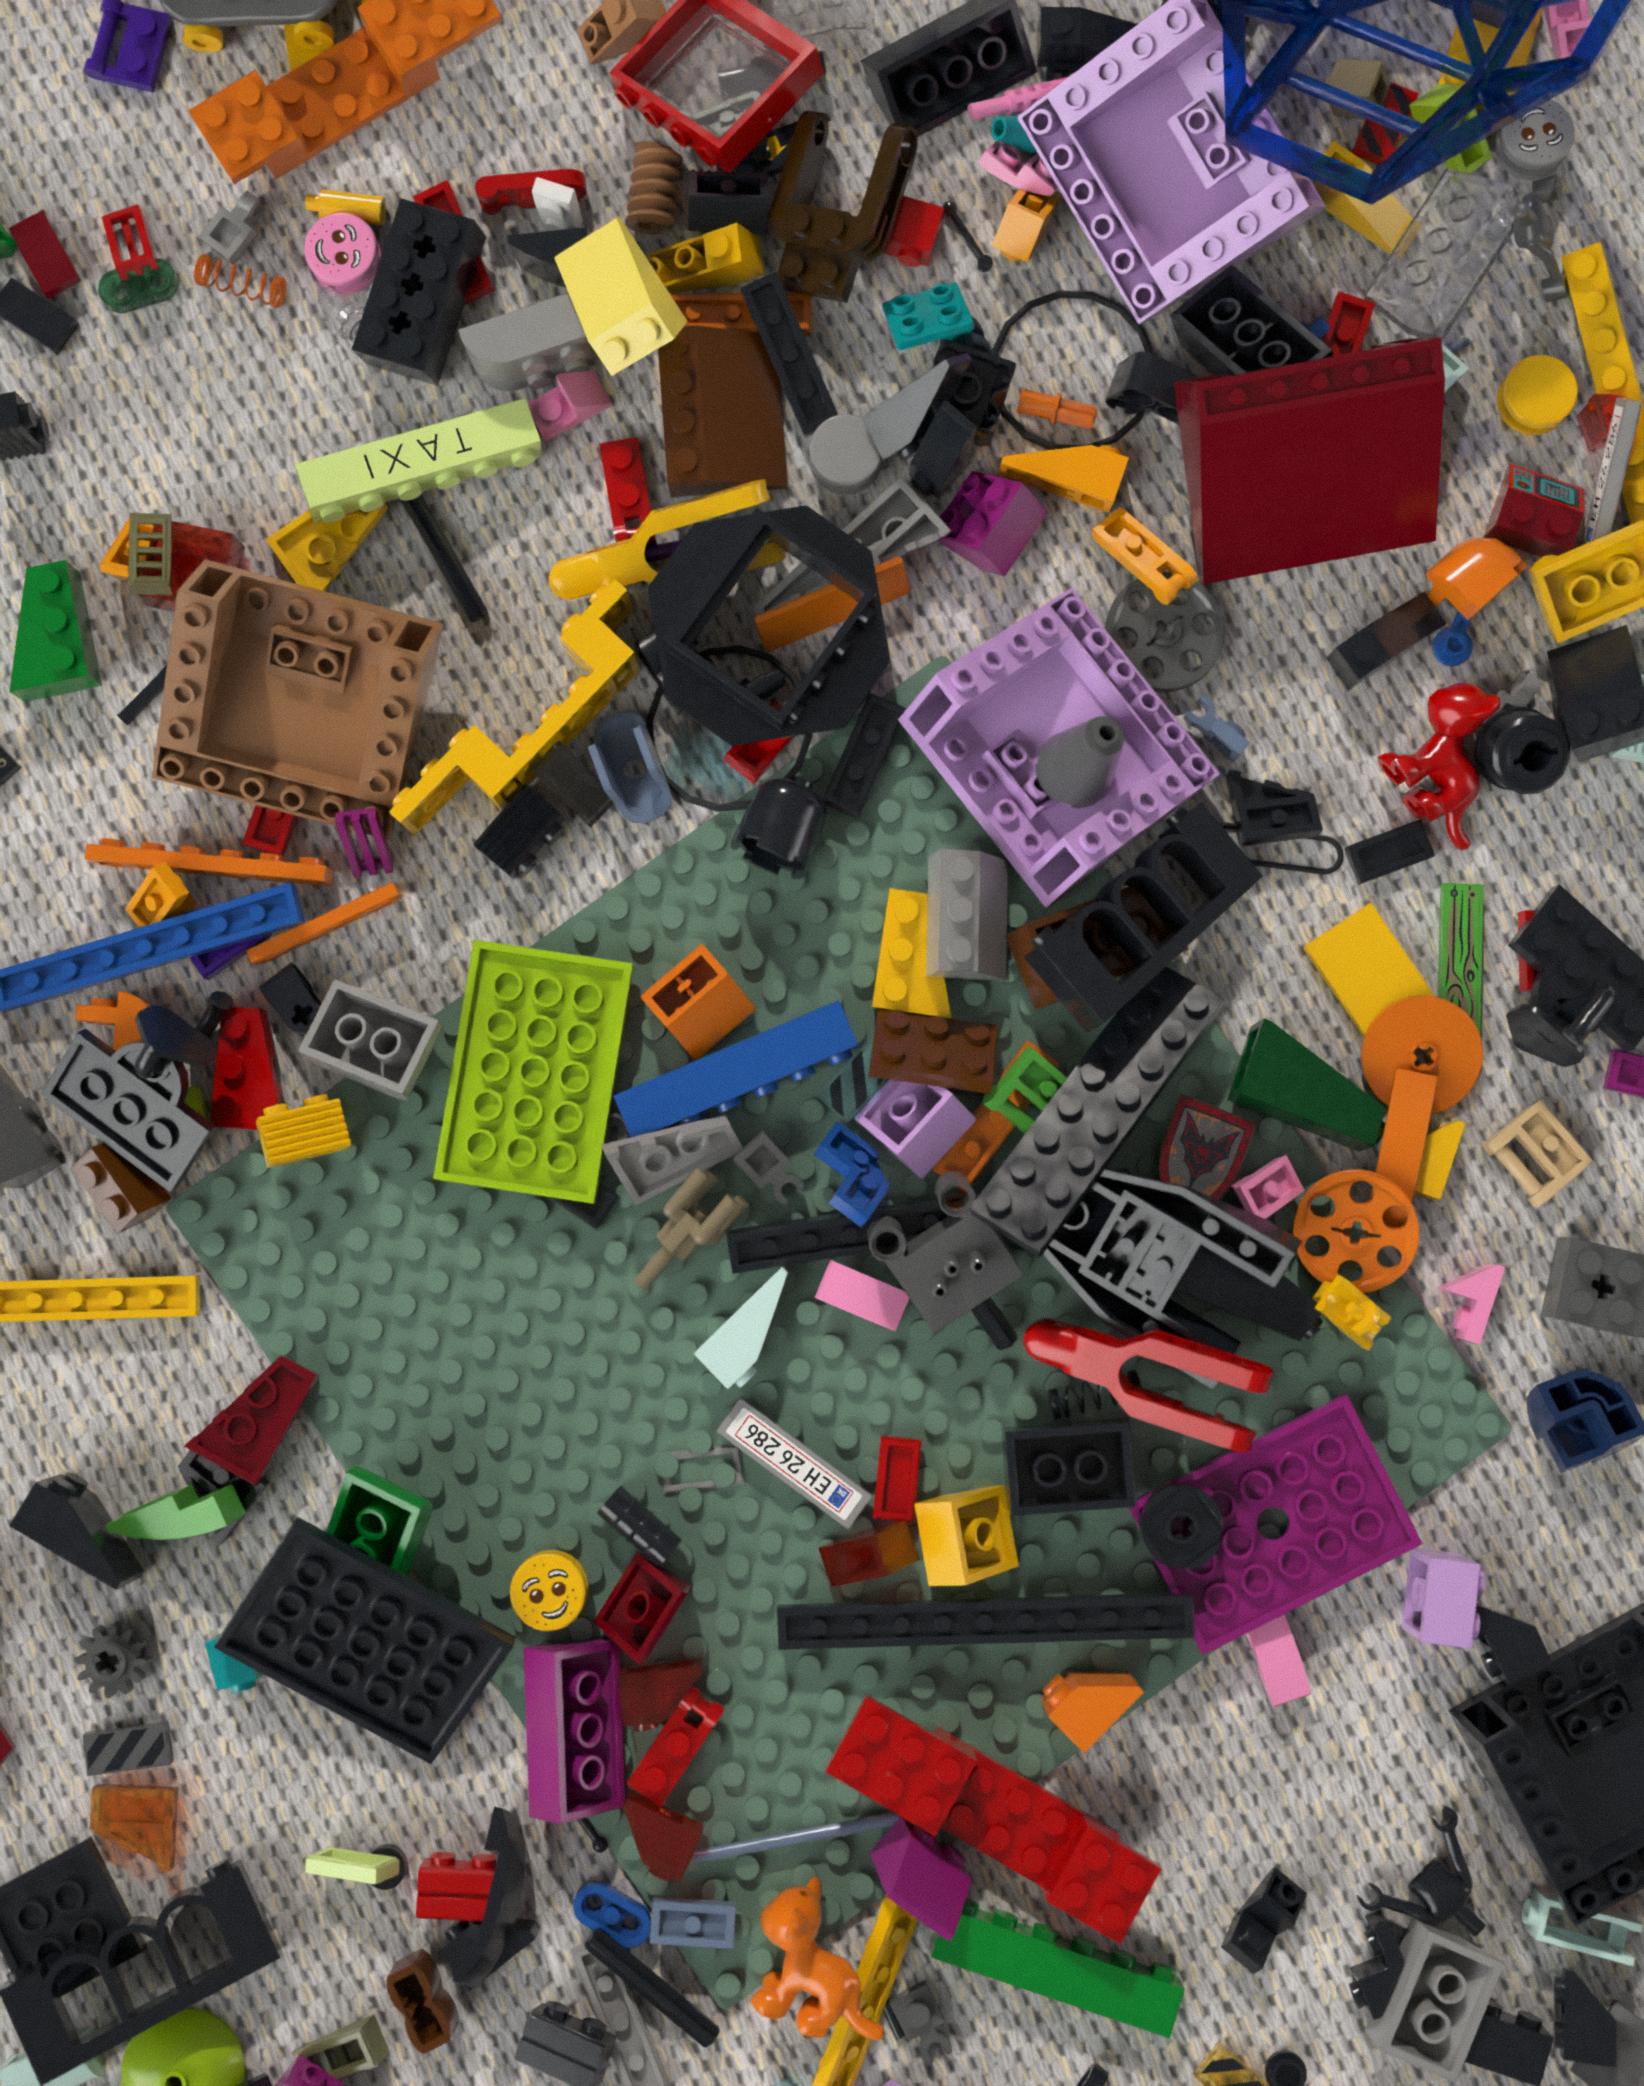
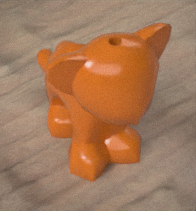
M814 1876L809 1880L806 1887L794 1886L785 1889L762 1910L759 1918L765 1936L773 1945L785 1950L783 1971L773 1970L764 1975L762 1989L753 1996L750 2003L761 2016L771 2019L785 2017L792 2002L801 1990L811 1994V1996L803 2001L795 2019L801 2034L815 2038L826 2037L830 2027L841 2016H844L856 2032L868 2039L880 2041L885 2036L884 2026L868 2019L860 2010L861 1982L858 1973L846 1959L823 1950L815 1941L821 1925L822 1909L820 1899L822 1883L820 1879Z

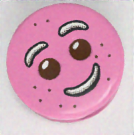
M348 213L327 215L311 227L305 240L304 250L307 263L317 281L324 288L337 294L348 295L361 292L373 283L382 252L372 229L361 218Z

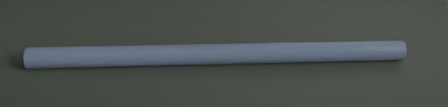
M891 1812L693 1850L694 1863L893 1826L901 1816Z

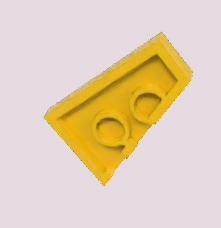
M384 503L382 507L374 511H354L345 514L344 518L333 523H324L322 521L314 523L310 511L307 510L267 538L266 542L296 584L326 591L388 507Z

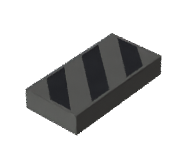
M168 1721L89 1731L83 1734L87 1776L166 1766L173 1762Z

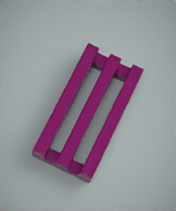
M376 808L335 813V824L354 878L362 877V871L368 870L370 876L378 875V869L384 868L385 874L393 873V859ZM363 819H368L380 855L379 858H374L362 823ZM347 821H352L364 857L363 860H360Z

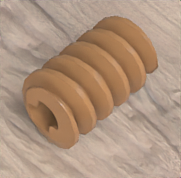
M642 141L635 144L637 153L634 154L633 158L634 169L631 173L633 184L629 188L631 199L628 200L627 204L629 214L626 216L625 224L629 229L637 233L654 235L661 233L663 227H670L675 223L674 216L666 212L674 211L677 208V202L669 197L676 196L679 193V187L672 182L680 180L681 172L673 166L681 165L683 157L662 144Z

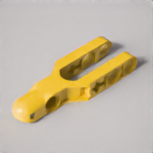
M761 479L651 511L631 538L557 561L550 569L548 576L552 592L561 599L574 600L594 594L599 587L604 584L609 586L615 579L623 586L640 581L651 583L659 573V570L651 568L645 559V546L652 535L770 500L766 481ZM774 542L765 544L746 571L784 560L787 557L784 549Z

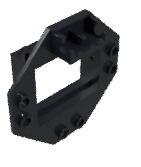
M807 505L763 512L756 507L752 514L694 523L648 586L666 700L732 747L830 730H844L891 663L872 551ZM768 539L859 602L780 712L690 649Z

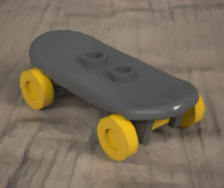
M339 0L159 1L163 9L173 19L185 24L182 39L185 46L198 52H218L223 47V33L215 26L294 24L293 38L300 46L312 50L328 49L333 45L334 30L325 22H329V13Z

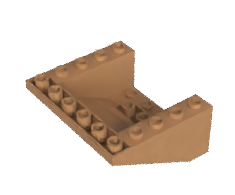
M205 559L177 591L152 778L336 826L335 813L376 808L385 838L389 840L396 821L389 811L394 807L392 804L394 798L404 789L437 658L443 623ZM363 819L362 823L366 834L373 836L368 819ZM347 821L350 830L355 831L352 821Z

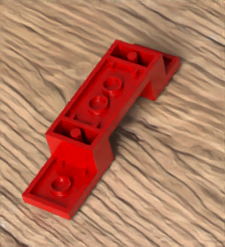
M867 1694L825 1768L827 1774L930 1834L936 1836L941 1828L1042 1887L1047 1902L1119 1944L1123 1941L1162 1869L1155 1861L1122 1843L1116 1829L937 1726L935 1731L931 1732Z

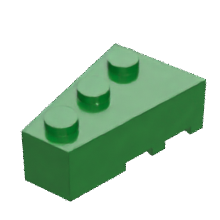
M66 560L26 568L9 692L22 701L28 702L102 686L80 572Z

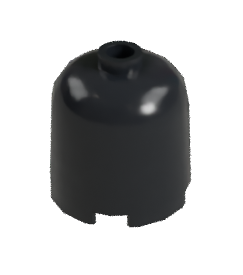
M791 776L790 780L782 778L768 780L756 790L730 842V847L733 850H738L741 847L745 850L744 860L772 874L778 875L782 868L792 871L791 876L793 879L803 878L825 824L827 814L825 804L818 794L812 790L813 785L801 777Z

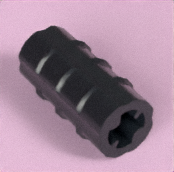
M619 1486L597 1512L599 1516L611 1525V1528H614L626 1539V1542H630L642 1553V1556L645 1555L658 1568L682 1541L668 1525H665L653 1514V1511H649L638 1501L637 1497L632 1496L622 1486Z

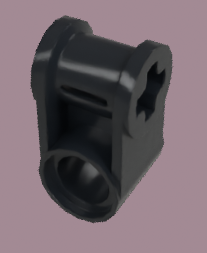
M291 962L261 984L259 989L270 1005L280 1014L287 1026L305 1038L322 1003L313 992V987L302 972ZM308 1014H310L309 1017L311 1020V1023L309 1025H307L308 1021L305 1018Z

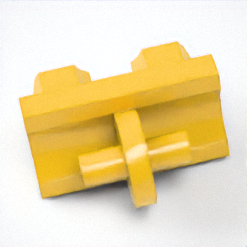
M1337 1275L1332 1283L1328 1281L1323 1282L1313 1296V1300L1317 1302L1315 1309L1367 1351L1372 1347L1376 1334L1392 1318L1345 1277Z

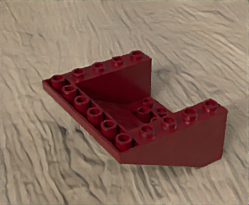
M1441 337L1408 338L1371 345L1370 350L1236 375H1209L1174 382L1199 582L1204 585L1436 541L1445 391Z

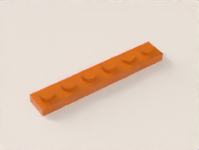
M102 838L100 845L86 843L85 860L95 865L151 870L153 866L166 861L172 871L176 873L333 887L334 871L323 865L324 860L319 858L299 857V863L284 862V856L270 853H260L259 859L244 858V852L221 849L219 856L206 855L204 854L205 849L194 846H180V852L165 851V845L151 842H141L140 848L125 847V841Z

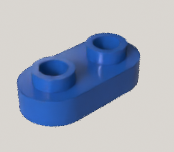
M598 1880L586 1882L577 1891L573 1902V1910L576 1918L583 1925L592 1930L598 1927L602 1928L626 1948L637 1947L648 1938L652 1918L649 1910L642 1903ZM597 1895L602 1899L603 1905L599 1908H593L589 1905L588 1898ZM634 1916L637 1918L639 1925L635 1928H628L624 1924V1918Z

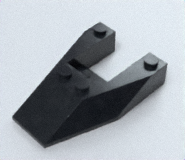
M1106 1168L1043 1255L1104 1324L1125 1337L1132 1338L1154 1330H1160L1235 1354L1241 1341L1169 1299L1200 1245H1203L1275 1288L1302 1240L1262 1217L1190 1187ZM1180 1369L1211 1389H1214L1218 1383L1216 1380Z

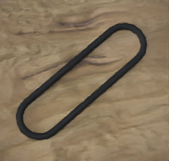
M1219 823L1223 829L1238 830L1236 823ZM1320 835L1319 837L1303 839L1325 841L1331 843L1336 848L1337 861L1328 869L1249 860L1254 866L1324 875L1335 872L1341 866L1344 856L1343 849L1338 841L1332 837Z

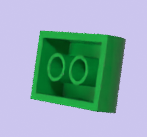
M356 1465L345 1476L326 1532L408 1577L430 1520L433 1503Z

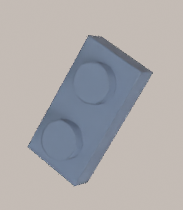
M654 1896L650 1944L733 1949L736 1902Z

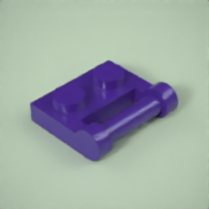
M102 0L100 11L103 13L91 58L86 59L83 73L92 79L154 93L173 24L172 17L168 13L126 4L120 0ZM118 20L127 21L116 66L114 67L107 65V60Z

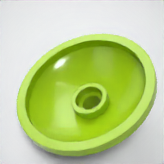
M188 2007L131 2038L121 2065L122 2086H173L170 2082L171 2076L180 2078L182 2086H237L245 2082L246 2079L244 2051L237 2035L225 2021L209 2011Z

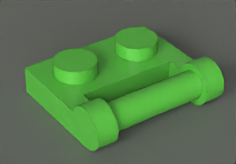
M1027 1046L1000 1081L992 1086L991 1094L986 1093L984 1095L982 1103L991 1111L997 1110L1026 1134L1035 1121L1009 1100L1008 1097L1016 1089L1039 1110L1043 1111L1067 1077L1037 1051Z

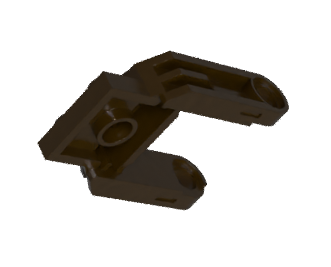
M806 110L798 119L768 215V220L778 240L785 246L777 275L784 291L847 303L859 265L864 261L870 263L886 252L917 154L918 136L915 128L912 126L900 124L888 126L880 145L860 212L857 216H852L849 212L811 206L826 158L823 153L829 134L828 122L831 119L827 113Z

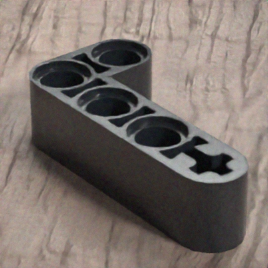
M1137 352L1118 364L1105 403L1112 409H1115L1116 406L1125 409L1124 413L1131 415L1147 409L1179 425L1174 382L1198 378L1199 376L1152 353Z

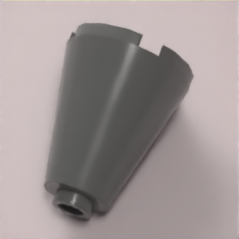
M1099 716L1056 733L1043 744L1039 751L1038 762L1036 763V775L1040 787L1050 799L1057 803L1062 801L1072 805V808L1080 809L1094 805L1108 793L1115 777L1125 739L1123 729L1119 723L1110 717Z

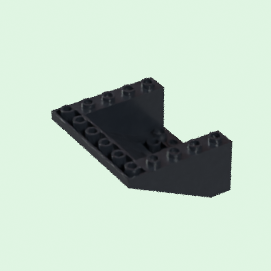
M1644 1603L1549 1654L1554 1665L1510 1686L1500 1681L1448 1710L1471 1755L1568 1918L1575 1926L1644 1888Z

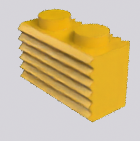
M322 1094L304 1099V1107L289 1110L288 1104L284 1103L263 1109L264 1116L257 1118L256 1125L267 1168L348 1149L351 1146V1141L340 1099L329 1100L328 1094Z

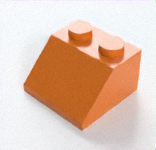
M1069 1670L1063 1677L1057 1674L1046 1684L1042 1690L1045 1695L1041 1702L1048 1717L1085 1753L1144 1691L1128 1670Z

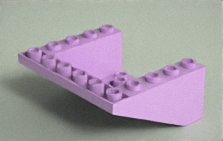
M1169 0L1017 116V119L1138 324H1143L1210 283L1229 266L1233 265L1235 267L1327 208L1207 0Z
M1070 588L936 673L898 719L1045 908L1076 887L1220 775L1218 770L1073 588ZM1099 716L1110 717L1117 721L1123 729L1125 739L1115 777L1108 793L1094 805L1080 809L1072 808V805L1062 801L1057 803L1050 799L1040 787L1036 775V763L1038 762L1039 751L1043 744L1056 733Z

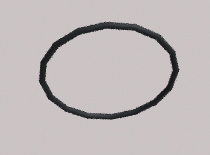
M1059 290L1027 302L1004 323L992 349L993 355L998 356L1010 328L1032 308L1059 298L1091 299L1117 311L1138 332L1145 352L1154 354L1145 329L1138 324L1136 319L1121 304L1094 292ZM1004 403L1001 415L1024 439L1048 450L1087 446L1054 444L1027 432L1009 413ZM1146 409L1137 413L1113 436L1088 445L1099 447L1118 442L1141 421Z
M742 645L707 648L699 653L702 658L731 653H743L770 662L787 676L795 690L800 684L796 674L769 653ZM659 687L655 692L646 719V727L654 748L653 720L662 697ZM813 734L805 735L796 764L783 779L790 780L791 776H795L800 771ZM662 766L669 788L688 803L720 812L747 809L751 802L750 800L746 802L716 804L690 796L667 776Z

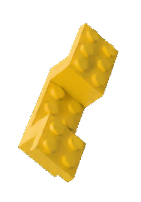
M616 579L609 586L604 584L599 587L589 600L591 605L581 615L578 613L572 615L561 629L563 634L559 638L568 657L589 676H580L569 688L568 693L570 696L560 706L554 704L546 710L540 719L542 724L532 735L525 733L516 741L512 747L514 753L510 757L476 725H473L469 730L464 728L459 731L449 743L451 749L440 760L437 757L432 759L421 771L420 775L422 778L412 789L410 787L404 788L392 802L394 807L389 813L412 835L415 836L469 780L503 810L524 784L529 786L641 671L634 651L614 633L615 629L634 611L628 590Z

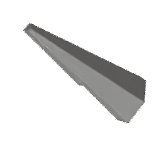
M901 476L842 530L872 551L874 566L897 556L901 557L951 533L946 524L926 502L922 501ZM801 562L754 605L752 609L757 615H760L832 583Z

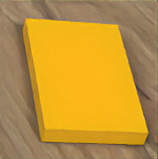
M1371 902L1302 947L1363 1038L1374 1018L1390 1004L1410 996H1435Z

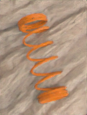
M206 254L200 255L194 268V281L198 286L208 288L215 283L220 292H225L230 287L233 295L236 297L246 292L248 299L251 301L261 296L265 305L271 304L275 308H279L282 305L287 289L284 277H279L278 275L274 277L270 286L269 302H266L263 297V289L267 280L266 272L261 276L259 293L255 298H251L248 294V285L252 275L251 268H248L246 271L245 287L237 294L234 292L232 285L237 271L235 263L230 270V283L225 289H221L217 282L222 266L221 259H218L216 262L214 280L209 285H206L211 274L212 259ZM204 264H205V270H204V274H203V277H202L203 267H204Z

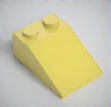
M617 216L554 257L588 342L611 376L674 340L688 322L620 216Z

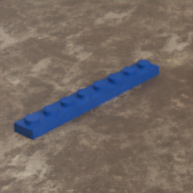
M292 883L283 884L0 969V1011L9 1012L304 924L305 920L296 885Z

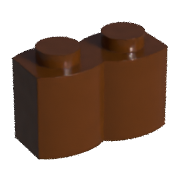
M421 1948L396 1961L387 1976L386 1982L387 1991L393 2005L400 2013L405 2015V2028L411 2043L424 2055L451 2040L458 2025V2012L450 1994L440 1986V1974L434 1959L427 1951Z

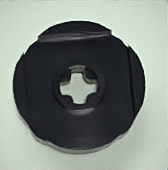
M1178 1483L1158 1489L1146 1500L1138 1516V1525L1142 1543L1153 1558L1169 1567L1191 1569L1209 1561L1219 1549L1223 1517L1218 1505L1207 1493L1188 1484ZM1176 1516H1179L1181 1519L1188 1516L1192 1521L1187 1526L1190 1533L1185 1537L1180 1533L1174 1536L1171 1534L1170 1529L1174 1526L1172 1520Z

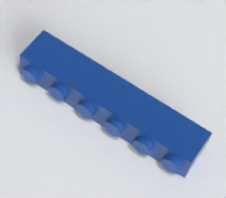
M838 1000L614 1095V1099L630 1137L667 1129L678 1124L683 1125L703 1120L702 1114L717 1108L719 1114L730 1111L742 1105L739 1099L754 1092L756 1098H760L778 1090L777 1082L792 1076L793 1081L798 1082L816 1074L814 1066L829 1060L832 1067L853 1058L851 1051L858 1048V1043Z

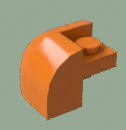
M1496 538L1465 540L1452 548L1424 574L1434 585L1427 596L1435 607L1447 598L1469 620L1528 565L1512 548Z

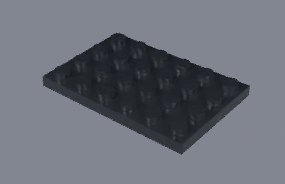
M297 1516L220 1634L214 1648L432 1764L513 1648L516 1636Z

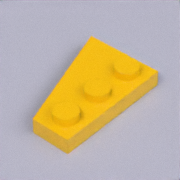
M889 888L872 1008L952 1019L945 978L926 977L928 894Z

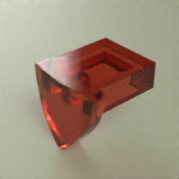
M1614 394L1592 395L1588 400V404L1577 415L1588 452L1605 447L1616 398L1626 397Z

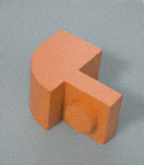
M119 991L117 1007L115 1000L91 998V1005L77 1004L75 1020L87 1024L115 1026L113 1049L117 1051L121 1046L141 1038L135 1017L139 1011L153 1004L141 997Z

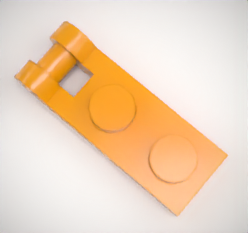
M1122 507L1118 508L1092 529V539L1149 587L1157 600L1163 605H1168L1175 600L1179 590L1182 588L1188 589L1198 581L1197 573L1190 564ZM1166 570L1173 574L1169 579L1162 575Z

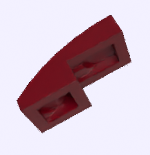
M44 210L9 227L24 260L47 299L82 281Z

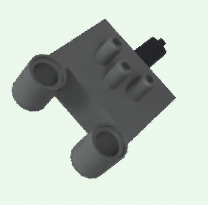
M949 1171L944 1173L935 1185V1193L940 1207L949 1216L908 1243H906L901 1224L895 1218L881 1216L874 1219L868 1227L867 1239L869 1248L877 1260L887 1264L934 1333L971 1310L998 1350L1008 1349L1016 1342L1017 1334L991 1296L1024 1274L1018 1261L999 1233L971 1215L970 1207L976 1201V1195L969 1179L963 1173ZM954 1186L963 1187L966 1192L962 1199L955 1202L945 1199V1194L950 1188ZM884 1232H892L897 1235L896 1241L890 1246L878 1245L876 1239Z

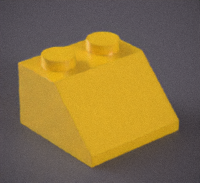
M1004 1485L941 1495L914 1504L929 1586L968 1585L1019 1567Z

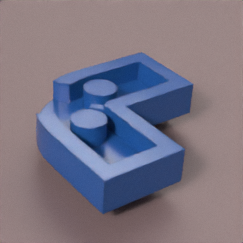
M837 1121L813 1154L845 1177V1180L829 1201V1204L862 1228L886 1194L889 1182L885 1181L883 1172L877 1163L880 1154Z

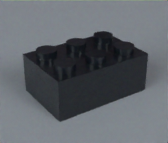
M1125 1419L1001 1428L1007 1507L1011 1516L1136 1507L1130 1424Z

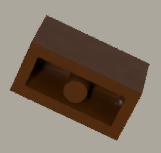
M105 1143L90 1148L71 1167L80 1184L85 1188L116 1234L152 1218L172 1199L164 1187Z

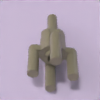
M697 1167L664 1206V1214L670 1219L656 1234V1237L663 1246L634 1279V1282L643 1290L648 1289L675 1256L686 1262L700 1245L717 1244L726 1234V1230H729L749 1207V1204L739 1195L733 1198L728 1194L710 1215L698 1206L720 1179L712 1170L707 1169L704 1172Z

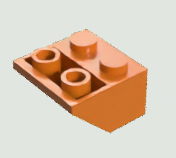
M700 944L640 996L695 1061L699 1060L757 1010L737 983L703 944Z

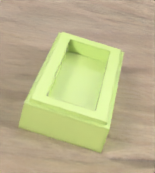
M330 1847L306 1858L305 1873L377 1884L399 1874L400 1859Z

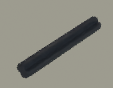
M422 494L412 500H401L469 621L476 622L484 618L488 614V610Z
M598 1927L590 1933L584 1944L587 1951L702 2047H708L714 2043L720 2032V2028L716 2023L602 1928Z

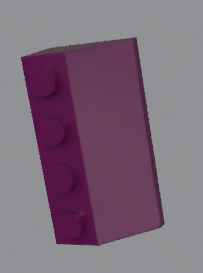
M612 1639L555 1641L524 1647L529 1817L563 1824L625 1807L620 1647Z

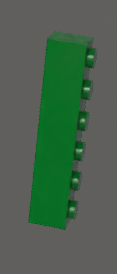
M969 1898L965 1900L955 1935L949 1942L933 1931L929 1944L931 1958L1170 2039L1185 1989L1180 1978L1176 1976L1177 1972L1164 1964L1154 1962L1152 1967L1137 1963V1958L1128 1952L1114 1949L1112 1954L1098 1950L1097 1944L1087 1938L1074 1936L1072 1941L1057 1936L1058 1931L1048 1925L1034 1923V1926L1031 1927L1019 1923V1918L1010 1912L996 1909L994 1914L980 1910L978 1909L979 1904Z

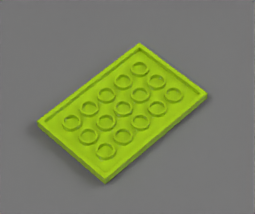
M480 940L473 941L433 1179L596 1204L604 1156L601 1145L605 1144L609 1114L611 1113L633 978V963Z

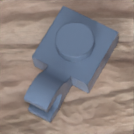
M1202 695L1197 703L1205 709V716L1197 717L1188 710L1183 718L1188 725L1199 729L1205 734L1203 737L1234 762L1250 744L1245 739L1246 733L1231 720L1225 722L1220 717L1217 719L1214 702L1209 697Z

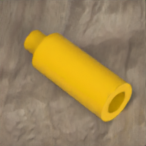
M321 189L319 195L307 194L305 198L306 210L317 211L320 219L334 213H348L361 218L368 225L384 226L387 205L385 197Z

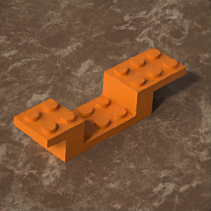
M369 0L357 7L363 28L268 86L265 85L255 69L194 106L188 112L234 185L266 165L276 180L440 80L436 61L502 21L501 14L492 0Z

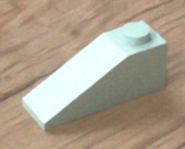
M781 1267L693 1353L727 1389L734 1383L741 1388L757 1372L753 1364L759 1358L788 1275V1271L784 1267Z

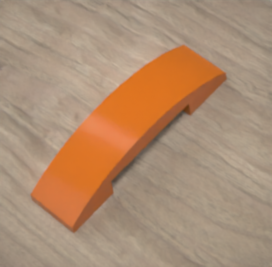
M1396 1068L1375 1173L1381 1174L1395 1182L1412 1202L1427 1136L1437 1076ZM1372 1186L1370 1190L1369 1200L1373 1197L1374 1189ZM1392 1206L1383 1213V1220L1390 1227H1400L1406 1222L1407 1213L1401 1207Z

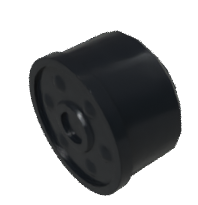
M1512 706L1496 712L1482 725L1474 744V759L1480 774L1494 786L1520 794H1537L1552 787L1563 776L1570 761V742L1566 731L1554 719L1546 717L1541 712L1529 707Z

